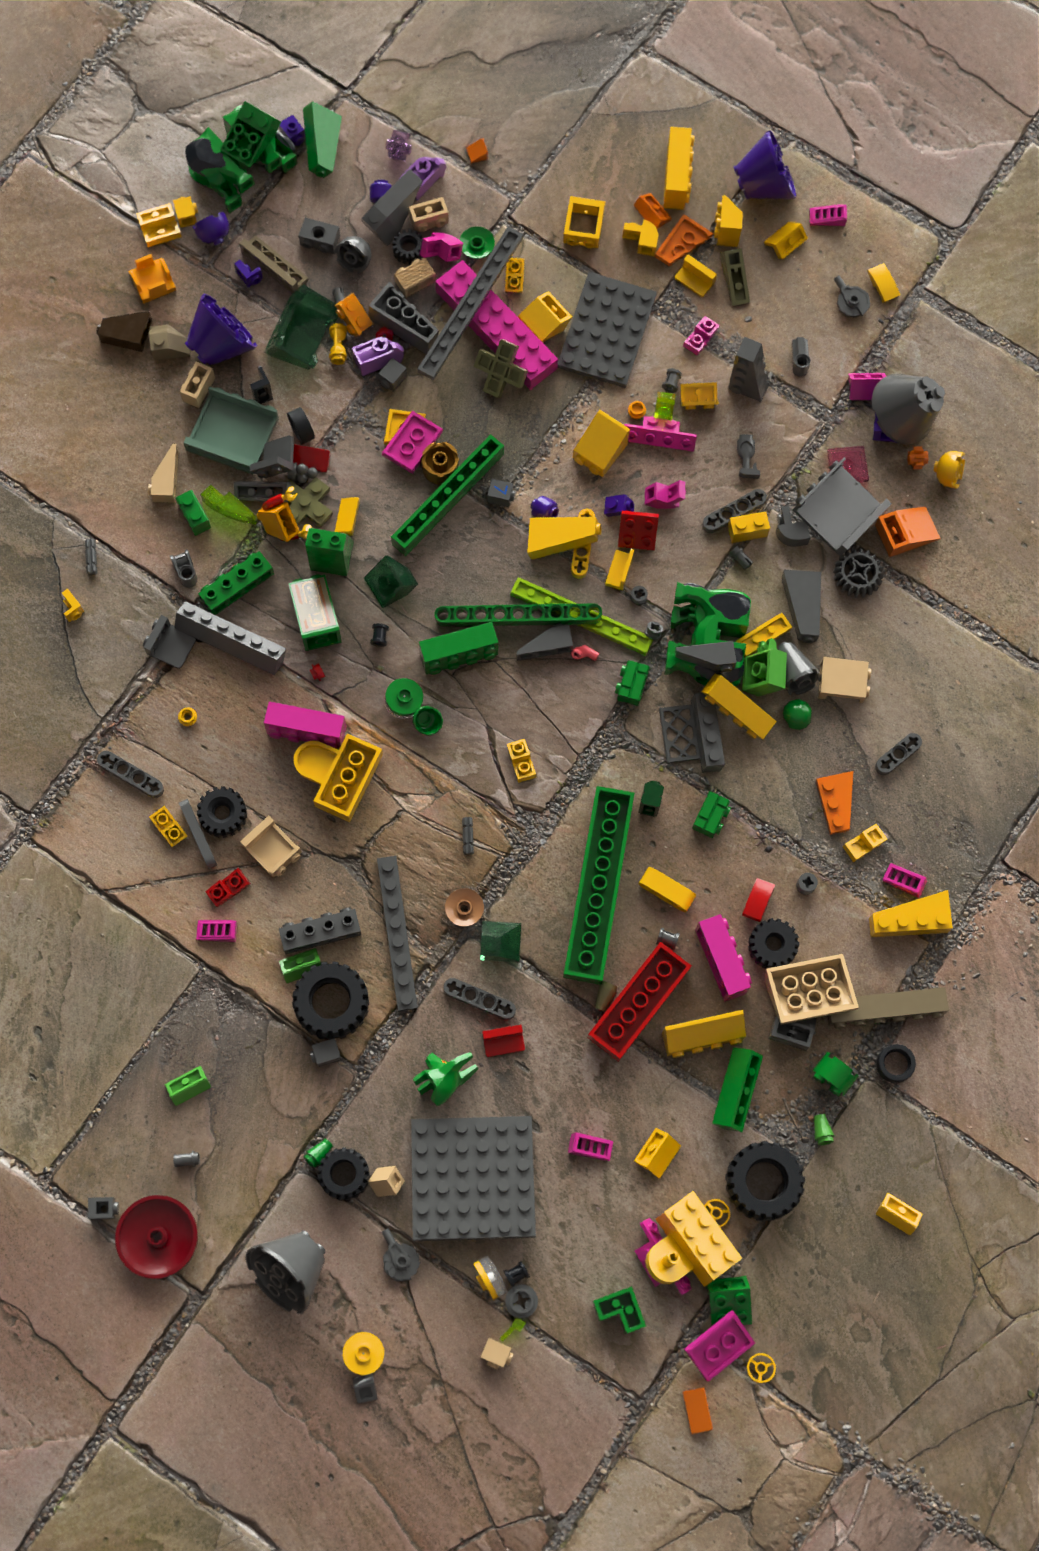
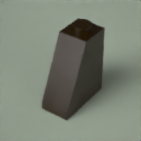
M148 311L103 318L101 324L97 326L96 334L101 343L143 352L153 320Z

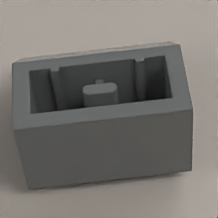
M775 1014L768 1039L807 1051L811 1045L817 1017L780 1024L778 1016Z

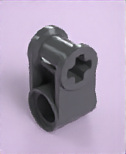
M188 550L176 556L171 555V561L182 585L187 588L195 586L198 579ZM188 574L192 575L190 578H184Z

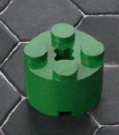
M826 1052L812 1070L815 1073L813 1078L821 1084L826 1082L831 1086L829 1090L839 1097L840 1094L845 1096L859 1075L856 1073L853 1076L851 1074L853 1070L835 1056L831 1059L828 1057L830 1053Z

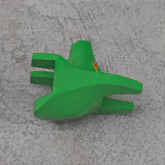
M471 1052L458 1056L450 1062L442 1060L431 1053L425 1060L429 1070L419 1073L413 1078V1082L417 1086L429 1079L417 1090L420 1095H423L432 1089L431 1101L436 1106H441L448 1101L459 1086L464 1084L478 1070V1067L474 1064L459 1072L473 1058Z

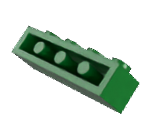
M260 551L252 553L244 562L234 565L227 574L217 577L214 583L204 586L198 593L200 600L210 613L217 615L273 576V567Z
M733 1047L712 1124L724 1130L743 1132L763 1055L751 1049Z

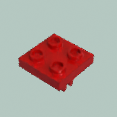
M622 510L618 547L655 551L659 514Z

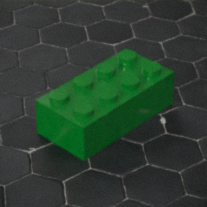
M489 622L419 641V651L425 673L435 675L440 673L441 670H454L459 665H472L481 659L491 660L498 655L499 642L493 623Z

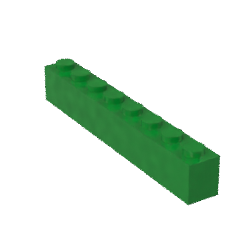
M490 434L391 536L392 546L406 557L504 455V445Z

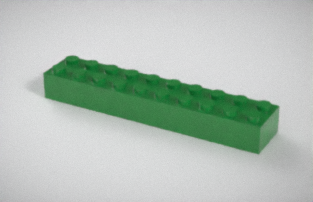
M596 786L563 974L565 979L602 985L634 792Z

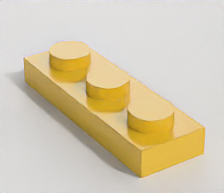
M781 612L735 642L746 644L744 655L746 657L757 651L759 642H766L771 638L776 640L792 630V626Z

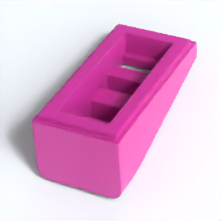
M847 204L810 208V225L845 226L847 221ZM816 213H819V219H816Z
M892 863L889 864L883 877L884 882L920 898L927 883L926 877ZM895 870L897 871V874L894 880H892L891 876ZM901 874H903V880L901 883H899V878ZM908 878H912L909 886H907ZM918 881L919 884L917 888L914 889L913 887L915 885V882Z
M198 920L196 940L236 942L237 921ZM203 925L207 926L206 935H202ZM211 926H214V935H210ZM219 926H222L221 935H218ZM226 927H230L229 935H225Z
M575 1132L571 1134L568 1153L610 1161L613 1141ZM578 1140H581L579 1149H577ZM586 1141H589L587 1151H584ZM595 1142L597 1143L595 1153H592ZM602 1144H605L604 1154L601 1155Z

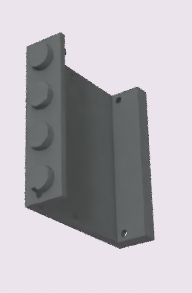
M845 457L840 462L836 460L829 467L831 471L829 473L825 471L818 478L820 482L817 485L813 483L806 490L808 494L806 496L802 494L795 501L797 506L793 509L839 556L843 555L892 504L888 499L880 504L842 467L843 462L846 460Z

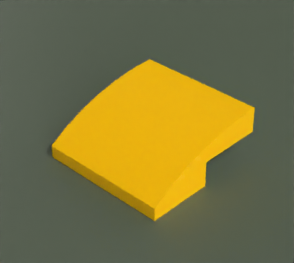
M170 203L136 213L147 247L182 237Z

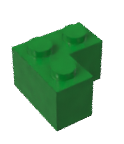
M632 1286L592 1301L598 1320L602 1321L619 1315L625 1334L646 1327Z

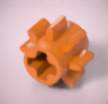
M913 446V450L908 451V465H912L913 469H922V466L928 464V451H924L922 446Z

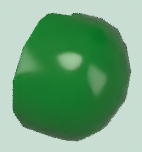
M795 699L789 701L784 706L783 718L791 729L801 730L811 723L812 710L807 702Z
M425 705L419 707L414 712L412 723L418 732L430 736L438 733L442 728L443 718L439 710Z

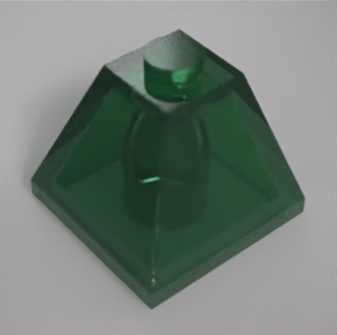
M385 555L364 577L382 608L407 596L418 585L411 571L388 555Z
M482 921L480 960L519 962L521 923Z

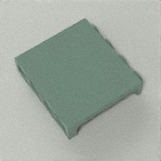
M209 386V396L190 437H186L183 442L185 450L254 475V473L250 472V464L260 461L264 452V444L269 441L279 419L277 410L270 405L264 406L253 399L247 400L236 393L230 394L219 387L213 388Z

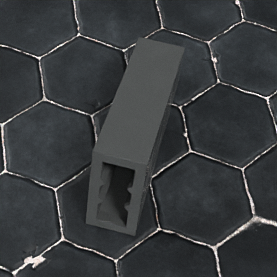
M784 569L782 583L797 639L804 643L817 642L820 633L822 572Z

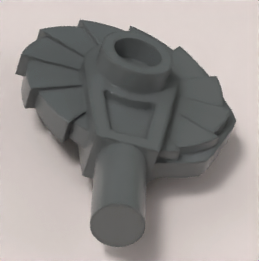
M840 275L836 276L834 281L840 289L837 301L839 311L848 317L863 316L870 308L869 294L858 286L846 285Z
M389 1228L382 1231V1234L389 1245V1249L383 1256L385 1273L397 1282L412 1280L411 1276L418 1272L417 1269L421 1263L419 1262V1253L416 1252L413 1246L410 1247L405 1243L399 1244L395 1241Z

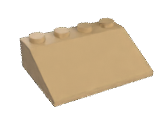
M843 954L766 969L765 982L780 1024L859 1009Z

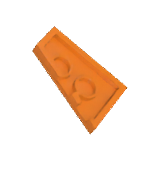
M684 214L657 250L654 257L667 266H671L710 239L713 233Z

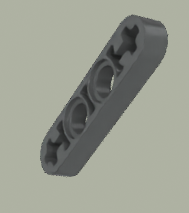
M761 489L753 490L707 515L702 524L704 531L715 533L728 526L729 519L722 517V513L725 511L730 512L732 517L748 515L761 508L766 502V493ZM755 496L762 497L761 501L753 500L755 499ZM744 503L748 508L745 511H741L737 505ZM708 521L711 523L715 522L714 527L708 526Z
M102 751L98 755L97 762L102 769L152 798H158L163 794V784L155 777L110 751ZM110 756L109 759L114 763V767L108 762L104 764L102 759ZM126 765L128 767L127 772L119 774L117 772L119 766ZM138 774L144 776V780L140 784H136L133 781L134 777ZM149 782L154 787L158 785L159 791L152 793V789L147 786V783Z
M188 799L179 802L208 869L217 866Z
M450 978L444 983V992L451 998L504 1020H510L515 1015V1005L506 999L455 978ZM455 983L456 988L460 990L461 986H464L462 997L458 996L460 994L459 991L453 990L449 992V987L447 986ZM468 990L475 991L476 998L470 1001L465 998V993ZM492 998L494 1006L486 1008L483 1005L484 999ZM498 1001L502 1002L500 1007L506 1008L510 1006L512 1013L504 1015V1011L499 1008L498 1012H495Z

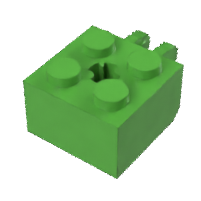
M771 638L766 642H759L757 653L744 658L742 691L762 696L785 689L787 653L777 649L775 639Z

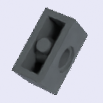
M309 218L304 219L299 233L300 245L307 249L320 250L323 253L334 254L340 238L339 226Z

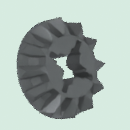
M524 1284L516 1285L506 1295V1308L511 1315L517 1318L529 1317L537 1308V1294L530 1286ZM518 1293H520L522 1298L530 1297L525 1302L526 1310L521 1305H513L518 1301Z

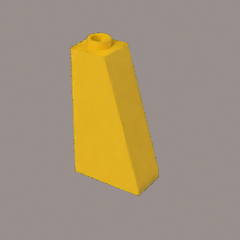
M596 517L530 518L527 553L530 559H537L598 542V535H601L602 531L601 524L598 523Z

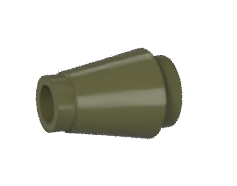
M603 981L602 985H599L595 1008L606 1011L617 994V986Z

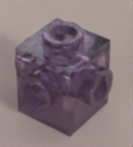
M393 129L391 138L387 139L386 142L388 157L397 161H406L407 155H410L412 151L410 133Z

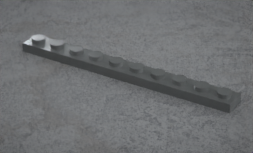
M510 227L506 228L417 369L418 373L432 380L435 379L523 240L524 234Z

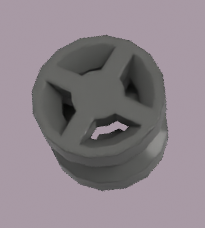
M804 873L796 883L797 890L803 895H809L816 889L818 880L814 874Z

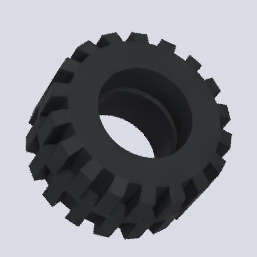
M351 1148L333 1149V1152H328L326 1157L322 1158L321 1165L318 1167V1180L322 1189L330 1197L340 1201L357 1198L360 1193L365 1191L364 1189L368 1185L370 1178L366 1160L359 1152ZM343 1162L353 1165L356 1171L354 1181L347 1186H339L332 1179L333 1169L336 1165Z

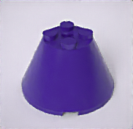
M771 130L767 131L743 159L734 166L735 173L740 178L737 179L741 190L744 189L743 192L746 199L793 200L797 197L789 168L783 163V153Z
M203 294L200 297L185 345L191 351L195 350L199 354L197 357L203 364L208 363L209 365H214L254 350L257 347V343H252L251 339L253 337L242 323L225 307L221 309L216 304L217 300L213 297Z

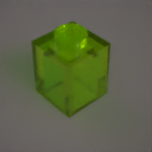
M657 393L654 418L672 421L676 394Z

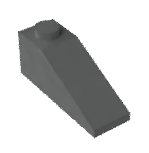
M556 624L517 651V661L572 652L573 642L569 625Z
M733 641L676 647L674 653L676 658L714 671L730 672L732 669H735L737 663Z

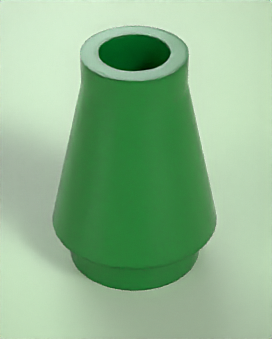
M325 1138L322 1142L306 1151L305 1161L313 1168L320 1166L322 1158L324 1159L326 1154L333 1148L332 1143Z

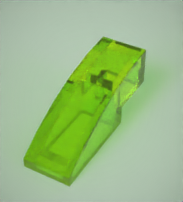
M209 485L200 494L202 502L219 514L243 523L254 525L257 523L256 515L230 491L223 496L212 485Z

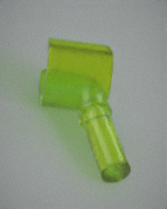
M520 1318L515 1319L511 1327L500 1337V1340L503 1342L513 1333L514 1329L521 1332L526 1322Z

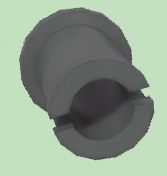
M342 287L333 289L332 293L336 305L345 298Z
M737 546L730 552L731 557L735 558L744 570L753 564V561L744 553L743 547Z
M192 1151L187 1154H174L173 1157L175 1167L189 1165L196 1167V1165L200 1164L199 1152Z

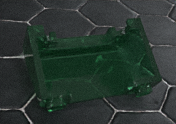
M302 284L289 297L264 353L306 370L313 369L318 362L316 351L328 325L332 322L335 323L339 317L336 313V303Z

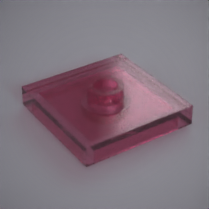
M864 446L831 448L827 450L829 467L836 460L840 462L845 457L846 460L843 462L842 467L859 483L869 481Z

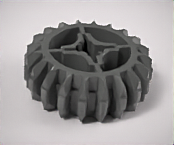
M861 548L858 553L855 549H852L851 553L846 551L844 556L841 555L839 557V561L835 563L836 568H834L833 573L836 575L833 578L838 581L836 583L837 587L842 586L841 592L847 590L848 596L854 593L855 598L859 594L864 598L866 593L870 596L873 591L876 592L878 590V586L882 584L881 579L884 577V573H882L884 568L879 566L880 560L875 561L876 554L870 556L869 550L865 554ZM848 564L850 566V572L846 576L844 572V567ZM869 571H871L873 575V579L871 582H868L867 580V574Z

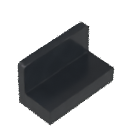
M258 366L260 380L250 384L253 400L259 404H264L273 400L270 382L262 366Z

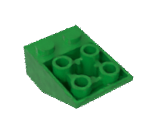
M244 101L220 150L246 166L251 167L274 138L281 121L253 104Z

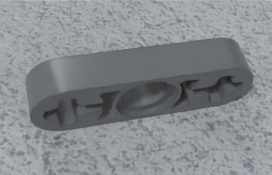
M916 733L908 734L878 759L875 765L876 771L880 775L891 773L920 748L922 744L921 737ZM910 740H916L915 745H911L907 750L906 746ZM895 750H901L904 754V757L901 759H897L894 756L893 752ZM889 759H891L892 762L888 765V767L882 769V763L885 764L889 761Z

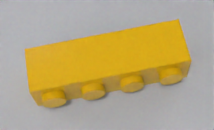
M714 674L701 691L706 695L705 700L712 705L717 704L720 707L718 710L727 717L730 715L733 718L732 722L740 728L742 726L746 728V733L753 739H756V737L764 739L777 722L722 675Z

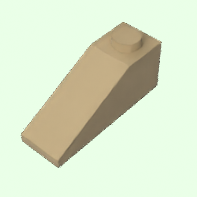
M172 444L152 476L151 484L148 485V495L152 497L153 502L176 503L179 455L176 444Z

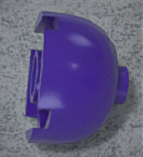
M224 212L218 213L219 217L216 218L213 215L208 216L192 227L198 239L206 244L214 243L215 246L224 242L223 238L228 235L230 227Z

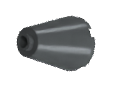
M783 642L779 645L778 650L787 653L785 688L789 695H792L791 692L800 695L815 687L814 683L817 680L821 681L822 675L820 671L792 642Z

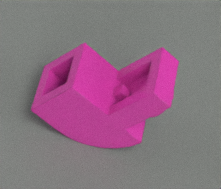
M434 232L431 237L423 238L420 255L423 258L439 256L446 262L460 260L463 242L449 234Z
M679 480L669 486L655 482L645 487V505L657 509L679 507V502L684 500L686 495L685 482Z

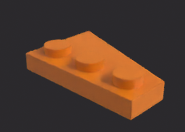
M853 771L817 778L816 785L830 835L849 831Z

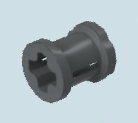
M669 368L667 369V377L662 384V388L667 392L675 393L678 390L677 384L679 379H681L682 373L679 370Z
M661 928L656 944L658 945L662 942L664 945L670 946L675 950L680 933L673 934Z

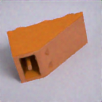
M926 506L890 512L879 516L875 524L889 557L941 539Z

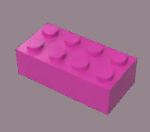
M270 701L264 719L266 732L272 738L280 739L284 737L296 743L299 741H319L335 749L341 747L347 728L345 717L342 715Z
M721 914L698 922L695 931L723 1000L726 1002L747 994L751 988L752 980L749 973H745L742 967L744 966L742 956L738 955L735 950L737 944L734 937H730L728 933V922L726 918L723 919Z

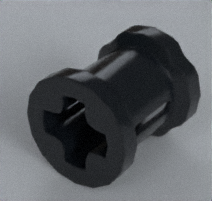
M381 623L373 624V639L370 640V644L377 647L387 646L386 633L389 631V626Z
M522 1261L518 1262V1265L514 1268L503 1271L512 1287L523 1278L530 1277Z

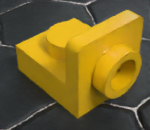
M66 589L62 592L65 598L63 603L69 610L64 613V616L68 622H71L72 620L79 619L84 610L72 593Z

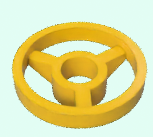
M712 1199L704 1205L710 1208V1214L715 1221L720 1219L722 1214L728 1213L727 1220L722 1225H719V1227L724 1226L729 1221L730 1209L724 1201ZM710 1202H720L727 1208V1210H721V1208L719 1207H713L710 1204ZM713 1210H719L720 1216L714 1217Z
M758 1353L748 1360L747 1373L753 1381L766 1383L774 1377L776 1365L769 1355ZM763 1355L768 1357L771 1362L765 1364L764 1362H756L753 1358ZM750 1362L755 1365L754 1369L758 1374V1380L753 1378L750 1373ZM759 1364L764 1365L765 1369L763 1372L757 1370ZM773 1365L771 1377L761 1381L762 1374L767 1372V1367Z

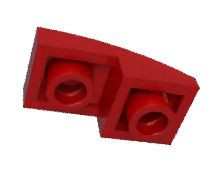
M237 868L205 892L215 906L218 907L240 893L251 883L240 868Z
M757 878L742 916L761 922L775 889V884Z

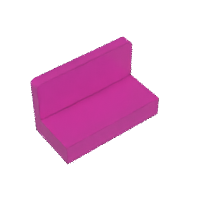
M849 373L850 400H872L874 388L881 379L886 377L885 373Z

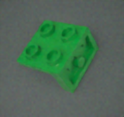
M746 1276L715 1279L706 1285L710 1299L711 1326L731 1310L737 1315L743 1325L752 1324L751 1291Z

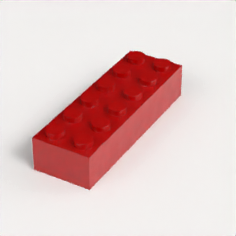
M660 942L593 1027L587 1038L619 1062L690 971L692 965Z

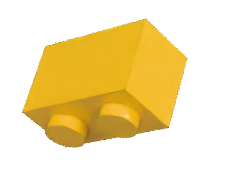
M766 512L732 517L729 519L727 526L731 543L768 537L770 531Z

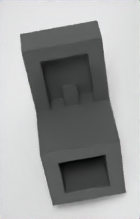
M789 506L781 507L780 513L777 514L778 526L775 532L777 538L783 544L791 547L808 545L810 541L808 525L804 521L792 523Z

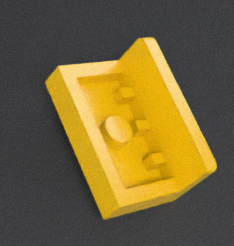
M717 382L680 384L681 406H685L686 410L696 409V405H703V409L714 408V405H719V401H717Z

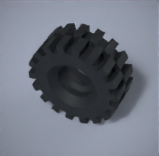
M221 786V789H217V787H214V791L210 792L208 790L205 792V797L201 796V802L197 805L198 819L203 829L210 835L214 834L218 838L219 835H222L223 838H226L228 834L233 836L235 831L238 830L239 832L242 829L241 825L246 823V805L237 791L234 792L232 788L226 789L225 786ZM219 806L229 808L230 814L226 819L221 820L215 816V810Z
M770 918L768 921H762L751 933L748 941V949L751 951L750 956L756 959V964H762V968L788 965L795 958L799 947V941L797 940L799 936L795 934L793 926H788L789 923L787 921L783 923L781 922L782 919L773 920V918ZM774 936L780 939L781 948L779 950L772 951L767 947L766 942L769 937Z

